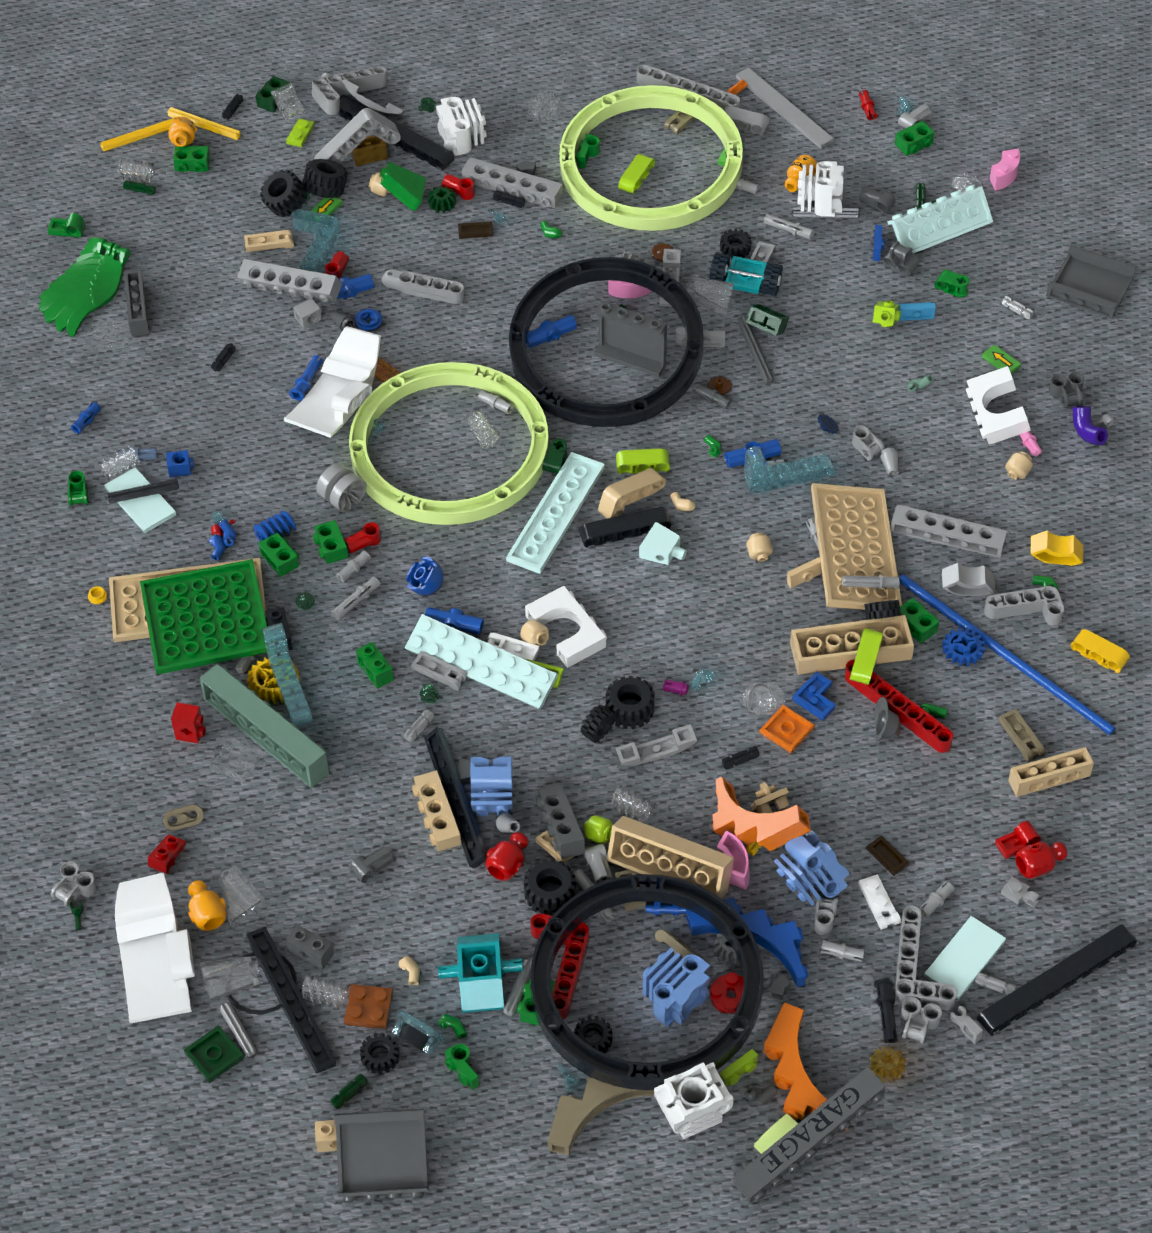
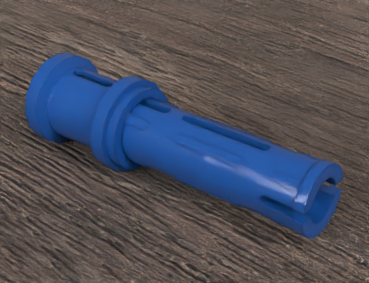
M319 355L312 357L303 375L296 379L294 388L289 391L292 399L299 401L304 399L306 390H309L311 387V380L323 363L322 358L317 361Z

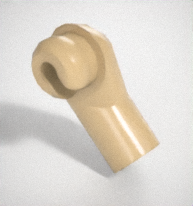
M673 492L670 495L677 510L693 511L695 509V503L689 499H681L678 492Z
M405 956L403 959H400L399 967L403 970L407 969L409 972L408 984L418 985L420 967L411 957Z

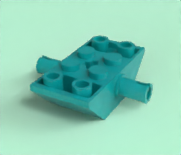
M500 933L458 937V962L456 965H439V979L458 977L462 1013L504 1009L503 975L508 972H523L522 958L503 960L501 958Z

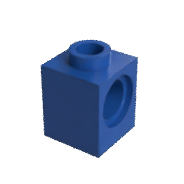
M188 450L166 453L169 477L191 475L194 461L193 457H189Z

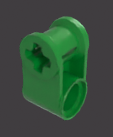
M943 270L934 284L936 290L940 289L944 293L960 298L966 297L969 292L967 289L969 278L950 270Z
M73 471L68 476L67 496L69 506L81 503L88 505L87 483L84 473L81 471Z

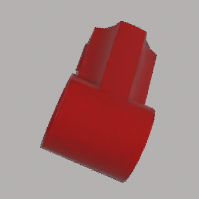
M449 174L444 176L443 188L448 186V189H453V192L460 194V197L464 200L474 198L475 190L472 179H460Z
M341 251L335 253L331 262L325 266V274L337 276L338 279L342 278L341 275L349 261V256Z
M369 522L364 525L363 530L344 538L348 551L352 554L366 546L379 544L382 539L379 525Z

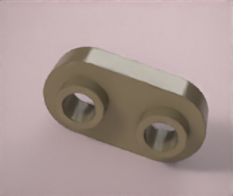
M189 804L168 810L163 816L164 826L168 830L175 831L197 825L203 819V811L197 804ZM190 811H196L194 817H190L189 813ZM171 816H175L177 818V820L173 823L169 821Z

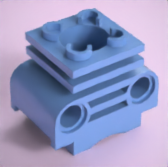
M471 757L472 812L476 813V816H488V813H497V816H500L504 813L513 812L512 758L499 757L493 759V763H489V759Z
M812 829L810 832L794 838L785 844L786 851L794 861L792 863L784 854L780 855L788 868L778 859L774 860L778 867L777 873L781 878L783 876L786 877V885L792 892L797 891L799 899L802 902L806 900L811 906L815 903L808 895V891L818 901L821 899L814 886L828 898L835 897L848 886L844 879L850 873L843 865L838 863L834 851L826 843L819 841L817 834Z
M670 948L666 953L662 952L657 958V962L652 967L648 966L645 969L642 985L643 996L647 997L649 995V1000L653 1002L654 1016L667 1027L674 1020L682 1025L688 1019L691 1011L709 997L707 987L710 983V977L706 975V972L710 965L694 954L686 955L680 961L681 955L678 952L674 955L673 948Z

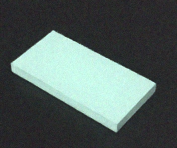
M133 468L104 486L108 493L150 483L136 468ZM160 494L117 502L144 533L176 516V511Z
M970 916L927 969L924 977L931 982L953 985L957 989V999L959 1000L974 982L978 973L982 972L1005 943L1006 938Z

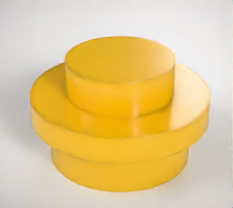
M100 586L91 588L88 593V600L92 604H101L107 599V592Z

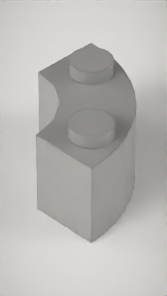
M956 563L942 569L943 588L952 594L959 596H988L996 593L994 574L985 565L966 567Z

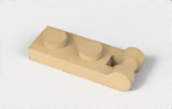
M290 230L244 235L246 252L294 247L293 235Z

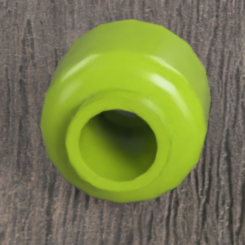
M597 815L590 817L584 823L585 837L599 844L607 843L611 837L612 821Z

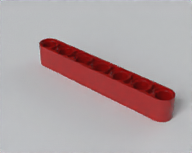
M855 660L847 662L845 680L875 704H877L881 697H885L888 709L899 716V721L902 725L940 753L950 751L953 741L951 730L874 672H872L869 685L849 680Z

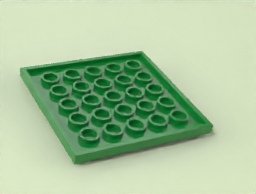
M253 559L140 581L157 675L272 652Z

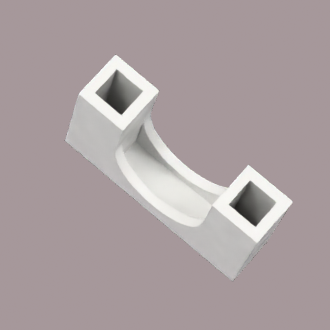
M1008 366L967 380L969 388H966L969 399L973 398V401L970 403L973 412L977 411L978 413L975 415L978 426L982 425L983 428L980 429L983 439L987 438L988 444L1031 431L1023 406L1000 414L991 413L986 410L987 405L992 399L1016 390Z
M565 586L525 606L528 620H537L545 625L554 619L567 618L575 621L580 626V630L574 636L556 645L557 656L567 668L606 648V633L597 627L594 618L588 616L584 606L576 601L574 594L568 591Z

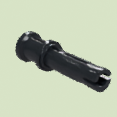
M888 978L876 980L874 987L877 988L878 995L876 1003L880 1006L884 1043H887V1040L888 1043H896L898 1038L893 1011L895 997L892 995L893 981Z

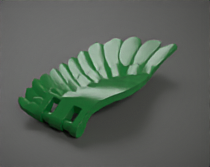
M100 237L89 239V243L85 245V249L81 251L76 262L70 266L71 268L67 269L65 274L59 276L57 281L49 284V288L39 296V299L42 300L39 303V311L44 313L46 322L52 323L55 321L57 331L62 332L66 328L68 335L74 337L85 317L97 308L112 301L117 294L123 267L131 254L130 249L121 248L120 245L108 242Z

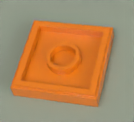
M782 705L760 729L759 733L792 753L815 728V724L787 706Z

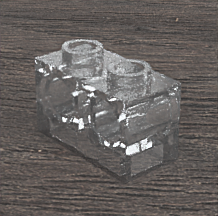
M291 83L271 92L286 122L306 113Z

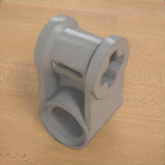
M865 426L854 428L852 445L868 461L872 460L876 454H881L885 447L879 438Z
M821 897L819 901L817 900L814 930L819 935H828L832 932L838 898L828 899Z

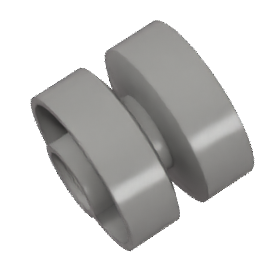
M335 463L322 473L317 482L316 491L340 512H348L352 505L350 500L357 505L364 497L366 482L355 473H352L342 463Z

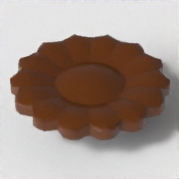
M658 243L651 249V255L657 261L660 260L662 262L664 249H673V247L669 244Z
M721 376L714 377L707 382L708 388L718 390L721 395L729 393L732 386L730 380Z

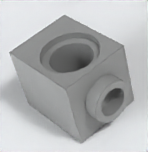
M312 298L293 307L295 319L303 328L322 320V308Z

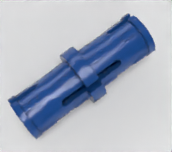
M92 402L85 411L79 414V418L71 425L73 432L80 434L87 424L93 422V418L101 411L99 404Z

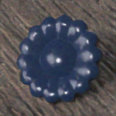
M820 414L817 417L823 431L832 434L838 432V425L828 415Z

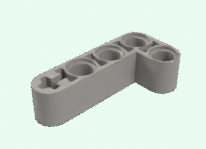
M1052 586L990 595L987 597L984 607V614L990 619L1042 612L1045 621L1050 625L1060 624L1064 613V605L1060 594Z

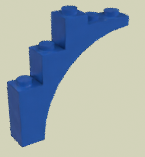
M734 897L724 899L746 923L756 943L769 950L783 963L791 974L796 987L804 986L808 977V971L806 966L802 965L800 961L802 956L799 949L801 940H803V933L801 928H797L795 921L773 926L772 919L766 915L765 909L743 914L741 905H737ZM686 909V920L692 936L706 933L722 934L706 919Z

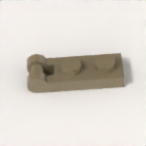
M677 111L666 120L664 127L668 130H673V133L678 135L696 118Z
M1017 709L999 716L998 721L1027 762L1036 755L1041 756L1045 754L1043 745Z
M658 930L655 933V939L658 942L667 943L674 949V954L678 952L681 958L694 954L710 965L707 960L673 932Z

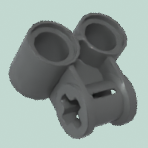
M899 241L893 243L883 259L886 264H891L894 268L898 267L900 271H905L908 275L913 273L921 261L916 254L912 253L913 249L911 247L907 248L901 245Z
M1079 372L1070 373L1068 379L1062 375H1054L1050 381L1049 394L1056 398L1060 397L1063 408L1078 404V406L1083 405L1082 388L1084 376Z

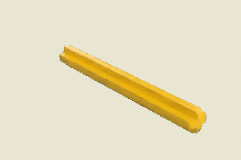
M170 107L167 112L169 117L189 118L195 126L238 140L241 136L239 130Z
M173 118L100 143L101 149L107 151L167 131Z

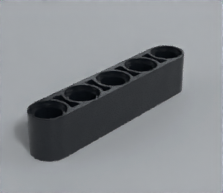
M657 507L586 523L580 526L579 533L584 547L589 548L588 546L591 545L598 546L609 541H620L626 537L642 536L644 533H649L655 522L670 529L672 524L666 508Z

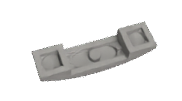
M345 79L343 80L346 89L361 104L384 114L399 115L403 113L402 109L389 102L386 108L359 95L357 93L359 86Z
M664 249L662 271L679 282L681 250ZM660 296V306H671Z
M691 724L673 729L671 735L637 746L632 742L615 749L622 766H635L680 753L695 744L697 738Z

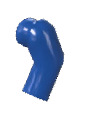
M224 519L219 523V526L224 531L223 541L225 546L231 547L235 543L236 532L227 519Z
M213 535L209 538V543H212L211 545L215 547L211 558L219 561L226 546L221 536Z

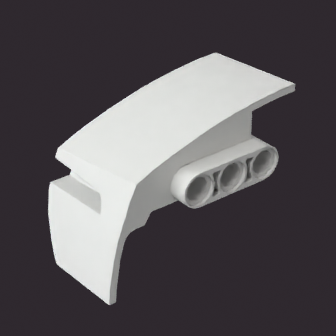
M346 326L335 343L331 354L323 364L321 369L323 374L305 398L284 417V421L331 438L372 392L381 335Z
M164 873L119 883L115 902V922L125 981L129 1022L135 1023L192 1012L187 978L195 977L191 940L188 929L179 931Z

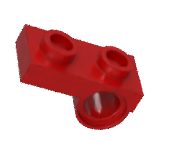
M1024 821L1014 829V832L996 839L995 845L1003 857L1008 859L1016 855L1020 848L1041 841V837L1030 821Z
M168 834L148 856V867L169 874L170 867L174 866L176 857L186 846V841Z

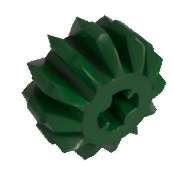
M440 186L439 188L434 187L433 191H429L428 204L431 211L435 210L436 213L442 211L444 214L445 210L450 212L451 208H455L457 200L453 189H448V186L444 188Z

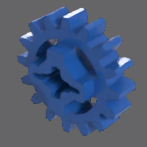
M958 628V632H955L952 629L950 635L946 634L945 640H943L942 652L946 654V659L952 658V664L959 662V666H962V663H965L968 667L970 662L976 664L977 659H982L985 651V641L981 640V635H975V630L969 632L968 628L965 631Z

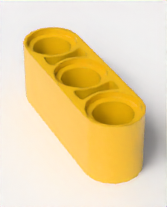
M1086 629L1081 630L1071 643L1073 651L1077 650L1084 657L1097 661L1098 664L1107 669L1114 670L1115 673H1119L1130 659V655L1125 649Z

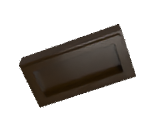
M492 221L458 224L459 239L493 237Z
M882 835L866 846V850L893 876L909 865V862Z

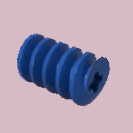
M281 511L280 515L275 514L273 518H267V522L261 521L260 525L255 524L254 533L259 542L277 532L281 537H284L283 531L290 534L289 528L291 527L296 531V525L288 512Z

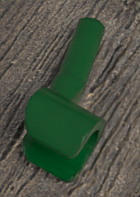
M79 901L80 905L78 907H74L73 902L70 903L71 912L75 918L76 930H81L80 918L84 911L81 901Z

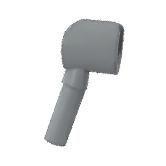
M1104 414L1101 420L1094 422L1093 425L1099 426L1104 424L1108 428L1114 424L1112 422L1114 419L1109 414Z

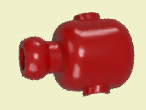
M515 832L511 835L510 841H501L494 848L491 847L486 854L485 866L487 871L501 881L512 879L518 873L519 868L524 866L525 857L522 850L528 846V838L520 832Z
M1038 841L1020 848L1016 852L1015 862L1022 876L1033 879L1050 873L1055 868L1056 860L1063 861L1067 857V849L1062 842H1055L1050 847L1047 843Z

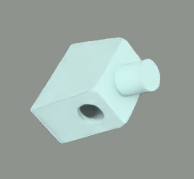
M655 522L639 547V558L669 565L673 557L684 560L687 554V550L680 548V536Z

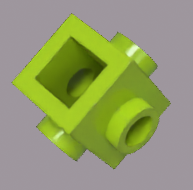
M889 300L879 301L874 307L873 323H879L883 327L894 326L901 318L899 305Z

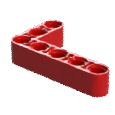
M535 914L532 916L530 929L534 938L539 939L540 934L552 916L546 914ZM583 922L571 932L562 944L566 945L552 992L556 1007H563V1009H557L563 1020L569 1014L589 945V927ZM567 988V989H569V990H567V991H562L561 989Z

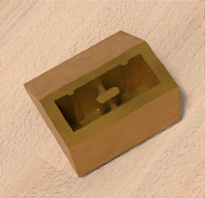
M375 135L366 137L350 153L355 166L388 159L386 142Z

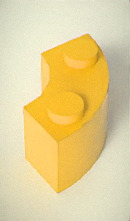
M1047 530L1031 536V555L1044 563L1078 565L1083 563V544L1074 535L1058 536Z

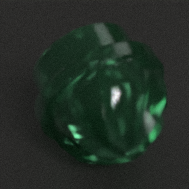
M306 591L300 593L296 598V605L302 610H309L315 603L313 595Z
M431 684L423 686L420 690L421 701L434 704L436 699L439 698L437 687Z

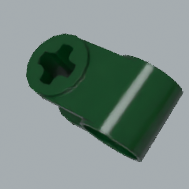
M557 438L551 442L548 453L543 461V471L559 473L567 458V443L565 440Z

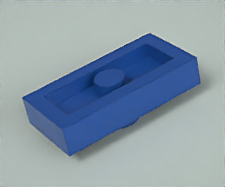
M875 225L873 261H880L881 249H884L885 239H882V225Z

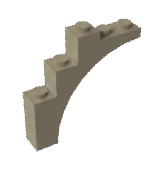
M589 1077L583 1100L572 1095H561L548 1140V1151L570 1156L574 1143L581 1131L596 1115L609 1106L626 1099L639 1096H654V1090L626 1089Z

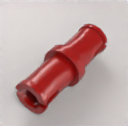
M862 90L864 96H862L861 92L858 94L862 102L861 107L865 110L868 120H873L872 115L876 119L878 115L874 109L875 104L871 100L868 90Z

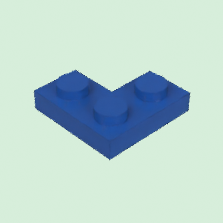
M817 671L792 696L794 702L822 721L835 710L836 706L835 703L823 696L832 686V681Z

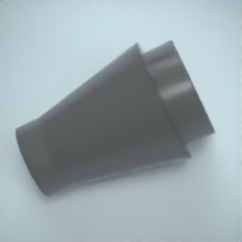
M339 311L332 312L331 319L341 331L346 326L355 327V321L352 316L340 313Z

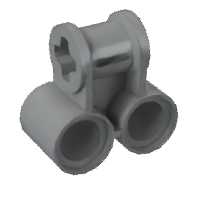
M66 862L60 868L63 879L53 887L51 896L54 899L58 898L63 901L66 907H70V903L73 902L74 904L81 895L90 897L95 894L97 886L94 876L90 872L80 873L79 867L75 862Z
M915 997L904 999L900 1015L906 1024L902 1038L909 1037L923 1044L927 1030L936 1029L939 1026L942 1016L941 1008L933 1003L927 1004L922 1008L920 1001ZM907 1009H912L915 1012H909Z

